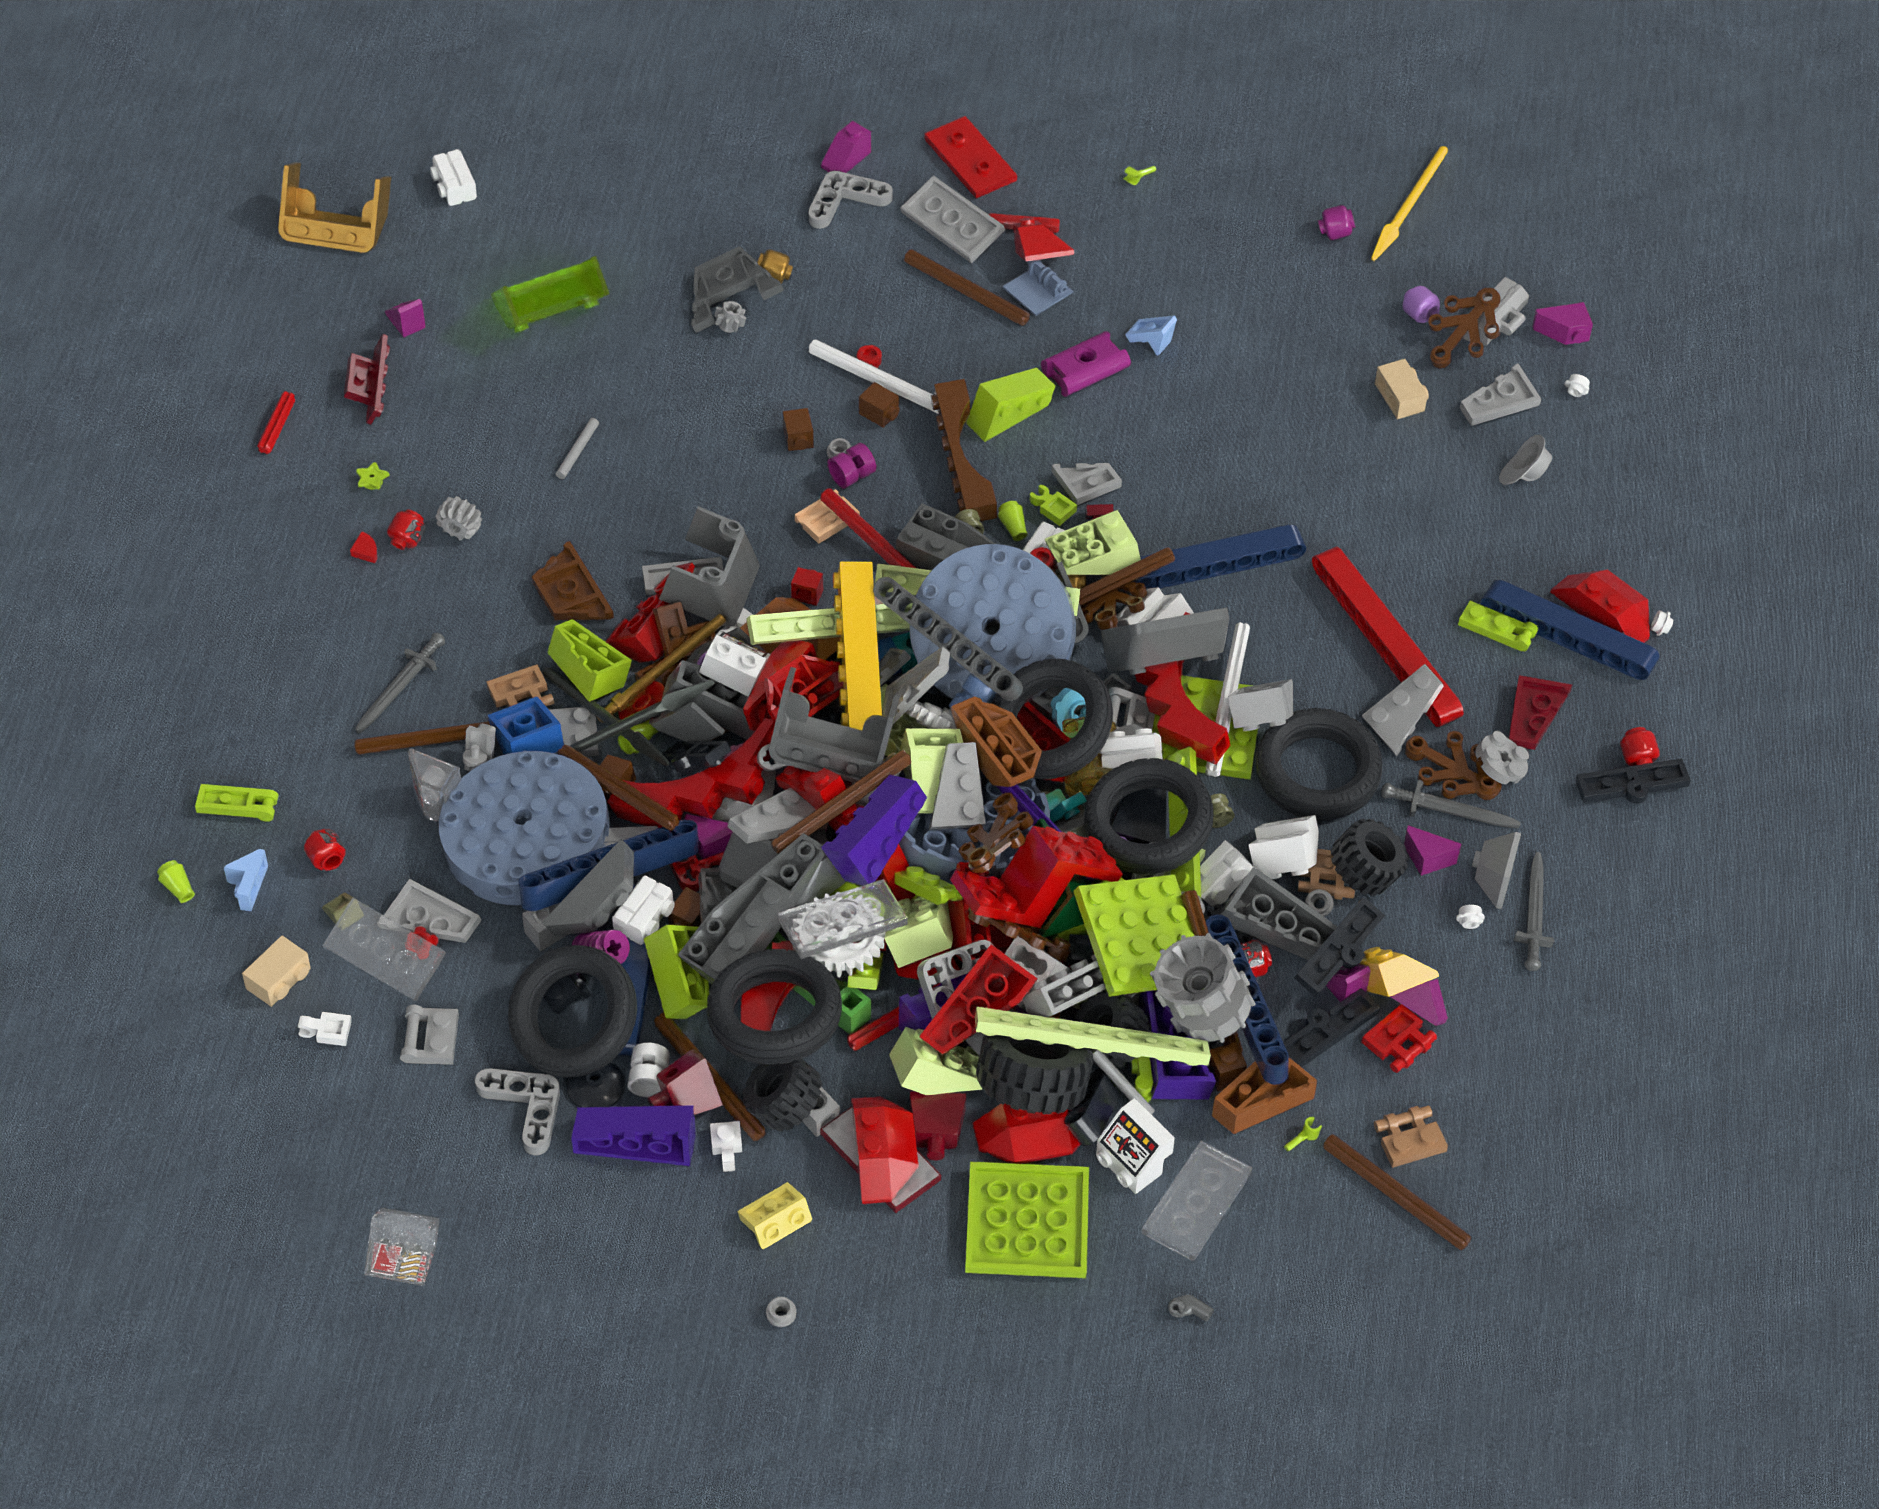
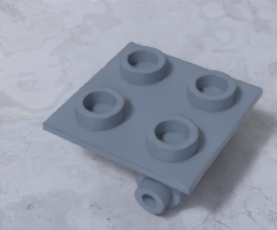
M1041 260L1029 261V270L1003 286V289L1035 316L1073 293L1067 286L1066 281L1061 280L1051 268L1045 267Z

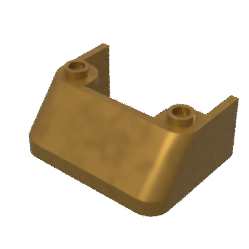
M295 162L284 165L278 227L279 234L283 239L291 242L362 253L368 252L376 246L388 215L391 177L385 176L375 179L374 199L364 205L362 217L316 210L317 201L314 193L309 189L299 188L301 163Z

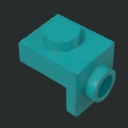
M1060 789L1047 794L1050 820L1054 823L1065 818L1067 821L1079 814V807L1087 801L1082 792L1068 799L1065 798Z

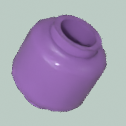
M1424 286L1409 289L1404 295L1403 310L1416 322H1428L1431 315L1438 314L1440 311L1439 298Z

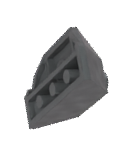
M621 839L547 916L542 924L555 936L594 932L598 927L604 925L609 915L618 906L624 904L629 894L633 891L634 852Z

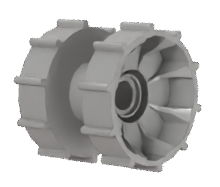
M1207 933L1206 936L1187 938L1185 935H1182L1181 940L1172 944L1166 950H1160L1161 957L1156 964L1155 970L1151 971L1150 975L1158 990L1155 995L1162 1007L1167 1005L1173 1015L1171 1022L1178 1033L1183 1031L1193 1039L1209 1042L1220 1040L1223 1043L1225 1041L1224 1038L1233 1034L1240 1027H1246L1244 1022L1249 1015L1251 1006H1255V1002L1247 987L1250 985V982L1243 971H1237L1233 963L1235 955L1228 944L1223 946L1220 942L1213 939L1210 933Z

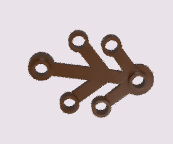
M1483 288L1476 296L1461 299L1450 295L1444 300L1447 312L1454 313L1462 308L1474 307L1473 310L1468 314L1442 317L1439 314H1433L1429 317L1428 323L1432 331H1440L1443 328L1458 326L1442 346L1432 349L1430 353L1431 362L1436 368H1445L1450 364V352L1468 331L1470 338L1468 350L1470 356L1479 358L1483 355L1484 346L1480 342L1478 319L1483 313H1485L1487 323L1484 326L1485 336L1488 339H1495L1499 336L1500 329L1496 323L1494 311L1501 302L1500 294L1497 290ZM1485 297H1492L1490 301L1483 300ZM1456 302V305L1450 307L1448 306V303ZM1435 320H1439L1440 324L1433 325L1432 322ZM1495 328L1496 331L1494 333H1489L1488 329ZM1477 346L1481 348L1477 352L1472 351L1473 347ZM1437 353H1445V355L1442 357L1436 356Z
M1131 582L1100 597L1096 601L1093 600L1081 606L1087 624L1094 620L1093 613L1104 606V610L1095 616L1098 628L1105 630L1118 627L1119 621L1115 612L1116 603L1128 605L1131 613H1139L1145 609L1143 597L1147 595V590L1144 583ZM1124 589L1130 591L1131 595L1119 592L1118 590Z
M1451 731L1446 739V745L1451 749L1454 761L1428 747L1427 742L1421 736H1413L1406 742L1405 755L1409 759L1419 761L1426 758L1446 769L1434 771L1430 767H1422L1418 774V780H1422L1425 786L1431 785L1434 782L1445 781L1441 790L1445 798L1453 799L1458 795L1476 793L1481 799L1491 800L1501 792L1502 784L1489 777L1481 768L1484 763L1481 757L1477 759L1474 753L1478 744H1474L1471 747L1469 754L1470 759L1476 764L1478 774L1468 768L1462 749L1463 735L1460 732ZM1464 779L1470 783L1458 785L1454 780ZM1446 788H1452L1454 791H1449Z
M1004 793L994 800L993 807L998 815L989 834L981 824L973 825L967 830V835L972 842L963 844L958 852L963 860H968V867L974 873H984L990 870L997 855L1009 846L1012 849L1020 847L1026 840L1020 830H1026L1032 826L1034 820L1029 812L1018 814L1013 821L1004 827L1007 819L1014 816L1018 811V803L1012 793ZM979 841L983 844V847L976 848L973 842Z
M970 907L968 908L970 911L968 918L973 922L988 927L991 923L1005 935L1015 939L1019 936L1030 946L1038 950H1043L1045 945H1047L1046 953L1055 959L1066 962L1071 953L1070 942L1060 937H1056L1055 940L1045 938L1039 935L1040 930L1038 927L975 915Z

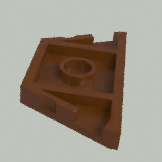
M570 541L563 545L564 550L557 557L552 556L546 562V565L532 576L533 585L554 620H610L614 618L612 608Z

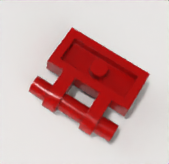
M1400 1004L1363 1036L1362 1043L1381 1060H1384L1390 1054L1394 1056L1395 1060L1390 1063V1068L1393 1072L1398 1073L1401 1069H1407L1414 1063V1058L1420 1053H1426L1432 1047L1431 1044L1437 1039V1035L1432 1030L1423 1035L1419 1031L1422 1028L1423 1020L1406 1006ZM1409 1039L1413 1045L1406 1050L1401 1045Z

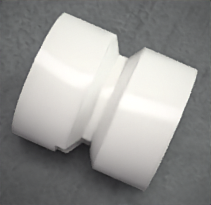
M641 1043L633 1047L628 1079V1089L633 1094L648 1098L661 1091L656 1076L669 1065L670 1053L668 1049L655 1043Z

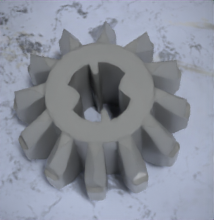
M458 496L455 498L448 497L437 510V525L443 528L442 532L449 533L451 537L456 536L459 540L463 538L470 539L481 526V512L475 509V504L468 503L467 499L461 500Z

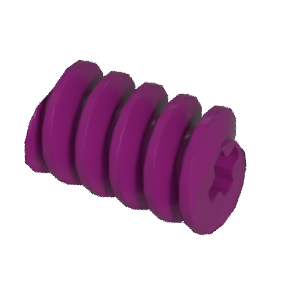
M617 930L581 933L572 942V945L589 946L602 950L615 958L620 964L626 960L630 950L627 937Z

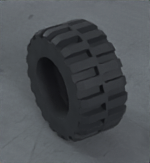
M984 1035L976 1076L981 1088L985 1090L988 1096L995 1097L996 1101L1003 1105H1010L1012 1109L1026 1110L1027 1113L1033 1114L1035 1112H1042V1114H1051L1052 1112L1063 1113L1067 1109L1075 1108L1085 1098L1093 1064V1054L1090 1048L1085 1047L1076 1049L1065 1044L1054 1043L1048 1045L1037 1040H1016L1010 1036Z

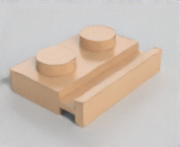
M835 489L834 492H835L838 496H840V495L838 494V491ZM844 496L841 497L860 515V512ZM820 499L795 514V522L800 523L802 528L818 544L848 526Z

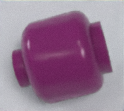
M1344 205L1323 210V219L1318 220L1321 234L1326 233L1330 240L1350 236L1352 229L1356 228L1351 209H1347Z

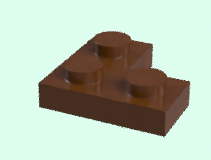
M674 602L653 609L665 658L710 622L705 621L687 627L681 602ZM715 632L708 636L704 641H702L684 657L689 656L700 645L713 640L716 636Z

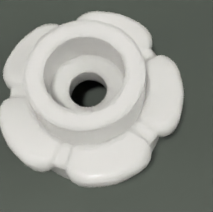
M1573 374L1569 380L1565 381L1569 394L1581 397L1588 393L1590 382L1586 377Z
M1659 610L1652 621L1650 630L1657 632L1658 636L1662 633L1667 634L1673 624L1670 612L1667 611L1665 613Z
M1465 905L1459 909L1456 920L1466 929H1475L1479 927V924L1483 923L1485 916L1482 914L1481 907Z

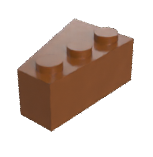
M1289 1058L1288 1078L1285 1082L1276 1085L1269 1084L1263 1079L1255 1061L1214 1098L1212 1117L1235 1134L1314 1099L1317 1080Z

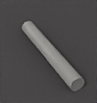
M590 418L557 470L556 476L558 478L565 479L598 427L599 421L597 419Z
M1093 1049V1060L1130 1101L1135 1098L1152 1115L1155 1110L1101 1051Z

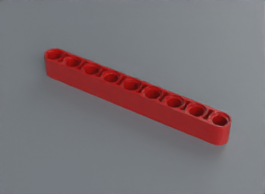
M1336 546L1313 556L1312 565L1316 574L1401 683L1424 664L1442 682L1444 687L1425 713L1436 727H1441L1463 717L1464 711L1460 700L1344 552Z

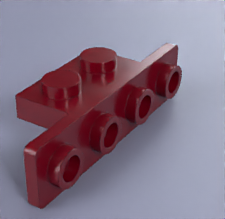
M382 334L374 348L373 360L351 353L347 364L344 397L368 405L366 423L370 425L376 417L381 416L384 403L381 402L386 388L383 379L388 370L385 360L390 351V346L387 345L388 335Z

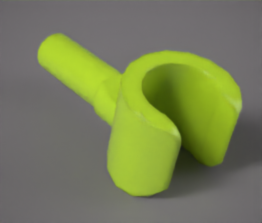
M1129 166L1125 169V173L1128 175L1123 179L1132 185H1137L1141 177L1155 172L1156 167L1151 166L1137 171Z
M1308 1117L1298 1136L1284 1146L1288 1152L1306 1139L1316 1140L1318 1138L1322 1125L1316 1129L1311 1128L1314 1117Z

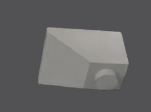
M1518 832L1484 841L1482 851L1475 852L1472 867L1477 868L1475 880L1498 909H1502L1521 836V833Z

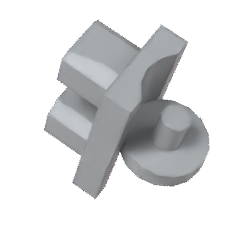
M482 723L478 728L473 726L467 728L465 752L462 757L465 764L464 770L471 771L477 766L494 759L496 733L494 726Z

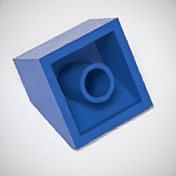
M537 696L488 715L490 725L496 728L495 736L503 755L522 751L555 753L564 745L560 722Z

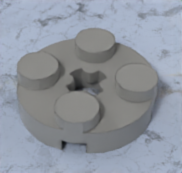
M1494 731L1491 735L1486 736L1476 747L1477 759L1481 757L1484 763L1481 768L1493 780L1501 784H1507L1509 781L1516 784L1526 775L1528 771L1527 759L1529 758L1527 750L1517 746L1513 741L1506 738L1502 732Z

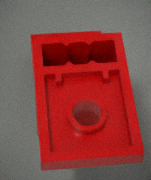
M1032 826L1025 838L1024 844L1019 847L1000 879L994 876L990 878L979 876L974 872L955 871L950 881L975 915L1041 928L1074 874L1109 882L1119 881L1123 874L1116 866L1115 859L1106 853L1102 842L1091 836L1088 838L1081 837L1073 832H1059L1051 827L1041 828Z

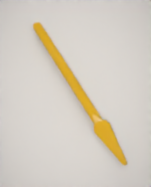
M1439 147L1392 222L1383 227L1371 257L1372 261H1375L1398 237L1399 227L1448 152L1447 147Z

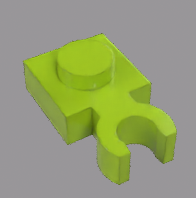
M1039 485L1038 493L1041 496L1035 495L1033 492L1030 493L1029 501L1035 506H1040V513L1059 526L1077 512V504L1058 491L1051 495L1049 489L1044 485Z

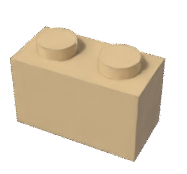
M1406 359L1378 366L1375 385L1397 419L1425 411L1426 401L1429 397L1428 390L1420 383L1415 369L1410 367Z
M281 936L242 973L246 989L272 1007L278 1000L283 999L288 994L289 989L295 983L307 976L311 969L308 953L284 936Z

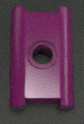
M1104 331L1041 361V369L1047 378L1052 377L1062 388L1061 395L1067 397L1128 368L1131 361L1128 352L1125 349L1120 351L1110 340V333Z

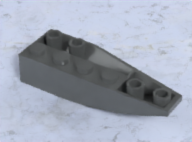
M921 503L897 537L896 550L915 567L933 570L944 559L958 551L977 545L995 543L968 523Z
M803 833L714 907L678 956L705 980L713 984L721 971L735 960L741 959V957L747 954L765 950L798 902L825 853L821 848L823 845Z

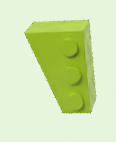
M1038 368L980 383L966 424L986 442L1047 407L1052 400L1055 385Z
M573 619L555 626L547 652L589 702L623 688L632 662L631 659Z
M666 925L644 938L647 955L651 963L654 980L666 1018L687 1019L707 1007L709 982L678 956L699 927Z

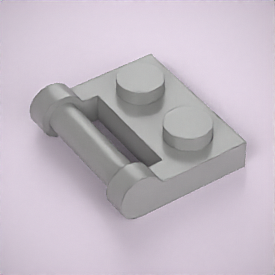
M1118 687L1109 689L1108 692L1113 707L1111 731L1120 728L1116 726L1120 703L1127 704L1123 726L1132 724L1138 725L1143 729H1152L1155 714L1148 711L1145 697Z
M418 1005L407 1006L405 1017L408 1021L405 1045L401 1049L400 1060L405 1063L453 1064L459 1018L458 1009L422 1008ZM419 1021L427 1022L424 1050L416 1049Z

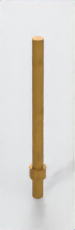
M718 614L622 694L617 693L610 699L611 703L604 709L612 715L617 711L621 712L629 706L628 702L726 623L725 618Z

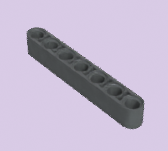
M882 577L876 581L873 588L874 595L888 608L939 648L944 647L950 652L951 658L1000 697L1007 701H1013L1020 697L1023 691L1022 682L1009 670L890 577ZM893 588L892 594L886 597L887 591ZM913 603L912 608L905 612L906 606ZM932 618L931 624L924 628L925 622ZM948 634H952L951 639L947 643H943L944 638ZM971 649L970 656L963 659L964 653ZM991 665L990 671L983 675L984 668ZM1011 680L1010 687L1002 690L1004 683Z

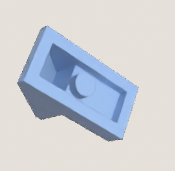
M1175 315L1138 319L1125 335L1130 343L1149 342L1155 354L1159 356L1172 339L1177 319Z
M258 849L224 867L227 882L236 884L234 895L235 898H238L240 910L252 911L268 868L265 850Z

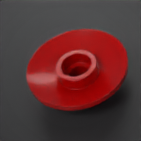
M657 681L652 682L628 702L629 706L621 712L619 711L620 719L623 720L662 701L664 685Z

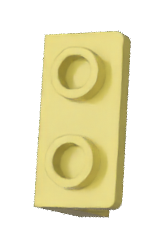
M788 1182L738 1211L740 1220L755 1233L757 1242L762 1249L812 1221L805 1197Z

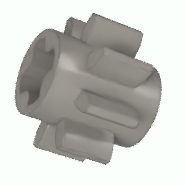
M723 302L722 308H716L714 316L717 319L715 324L719 325L720 329L725 332H737L739 326L744 327L745 309H742L741 305L737 302Z

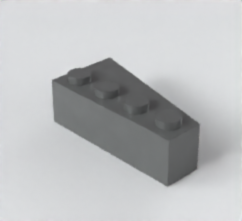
M682 660L669 675L663 696L666 693L698 684L711 678L699 673L701 665ZM715 680L711 687L685 704L688 705L694 702L719 726L747 740L755 732L749 729L743 707L749 697Z
M1255 867L1243 878L1220 912V915L1226 916L1231 921L1234 929L1307 960L1314 955L1338 927Z

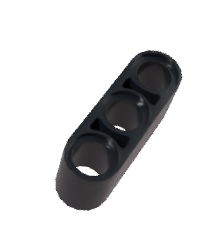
M1097 1069L1090 1073L1085 1098L1075 1108L1068 1111L1064 1123L1081 1146H1088L1101 1136L1121 1095L1119 1088L1102 1069Z

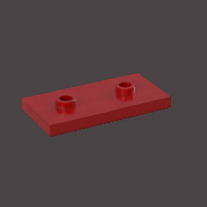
M966 116L925 133V141L976 199L1017 181L1015 171Z

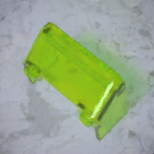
M593 256L580 264L508 288L507 286L501 287L491 293V297L508 330L514 329L515 333L529 329L528 324L582 305H584L585 309L599 305L598 300L610 293L597 256Z

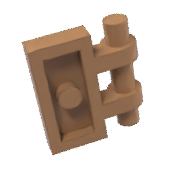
M538 665L486 682L487 689L497 708L504 705L510 707L518 704L517 701L536 696L546 707L554 704L552 694L543 697L540 695V693L548 691V688Z
M1317 849V863L1308 869V873L1299 875L1310 877V882L1299 881L1298 892L1309 894L1314 890L1322 889L1331 896H1334V899L1342 900L1343 897L1354 899L1355 890L1344 886L1341 875L1337 874L1335 871L1336 866L1332 864L1331 858L1333 856L1330 850ZM1319 879L1333 880L1335 885L1319 883Z
M1429 1105L1421 1108L1414 1106L1408 1108V1112L1397 1115L1390 1113L1384 1115L1383 1119L1374 1121V1128L1377 1133L1387 1130L1389 1136L1382 1137L1381 1145L1392 1168L1447 1152L1448 1145L1437 1122L1425 1125L1423 1121L1425 1118L1432 1117V1110ZM1412 1124L1413 1129L1403 1132L1399 1129V1126Z

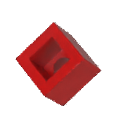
M798 567L791 582V598L817 606L823 592V573Z

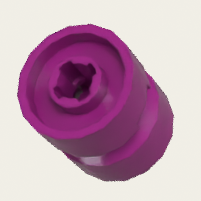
M857 443L846 449L845 453L840 452L827 461V466L833 480L843 489L856 483L858 477L863 479L876 471L875 459L863 443Z

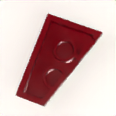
M1519 675L1509 739L1517 746L1535 750L1570 694L1573 685Z

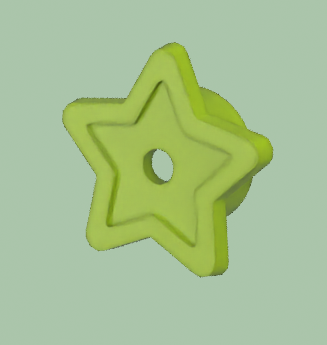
M373 462L368 468H358L356 470L360 477L358 487H365L369 490L380 489L383 479L390 475L388 471L380 470L376 462Z

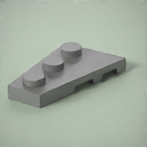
M1516 364L1506 375L1501 374L1495 378L1494 383L1488 387L1480 388L1462 400L1460 409L1470 425L1473 426L1540 406L1541 397L1520 365Z
M941 647L888 685L882 707V716H889L894 695H900L894 724L939 679L944 677L949 669L950 652Z
M976 743L948 744L945 747L938 791L935 796L933 815L928 830L970 828L976 824H981L983 827L986 823Z
M789 788L730 818L728 828L745 843L774 839L778 837L779 833H784L816 809L792 788ZM826 823L818 830L827 829L828 823Z
M409 879L378 925L380 929L409 934L413 933L416 927L423 926L426 928V932L430 935H436L439 939L466 943L481 922V918L478 914Z

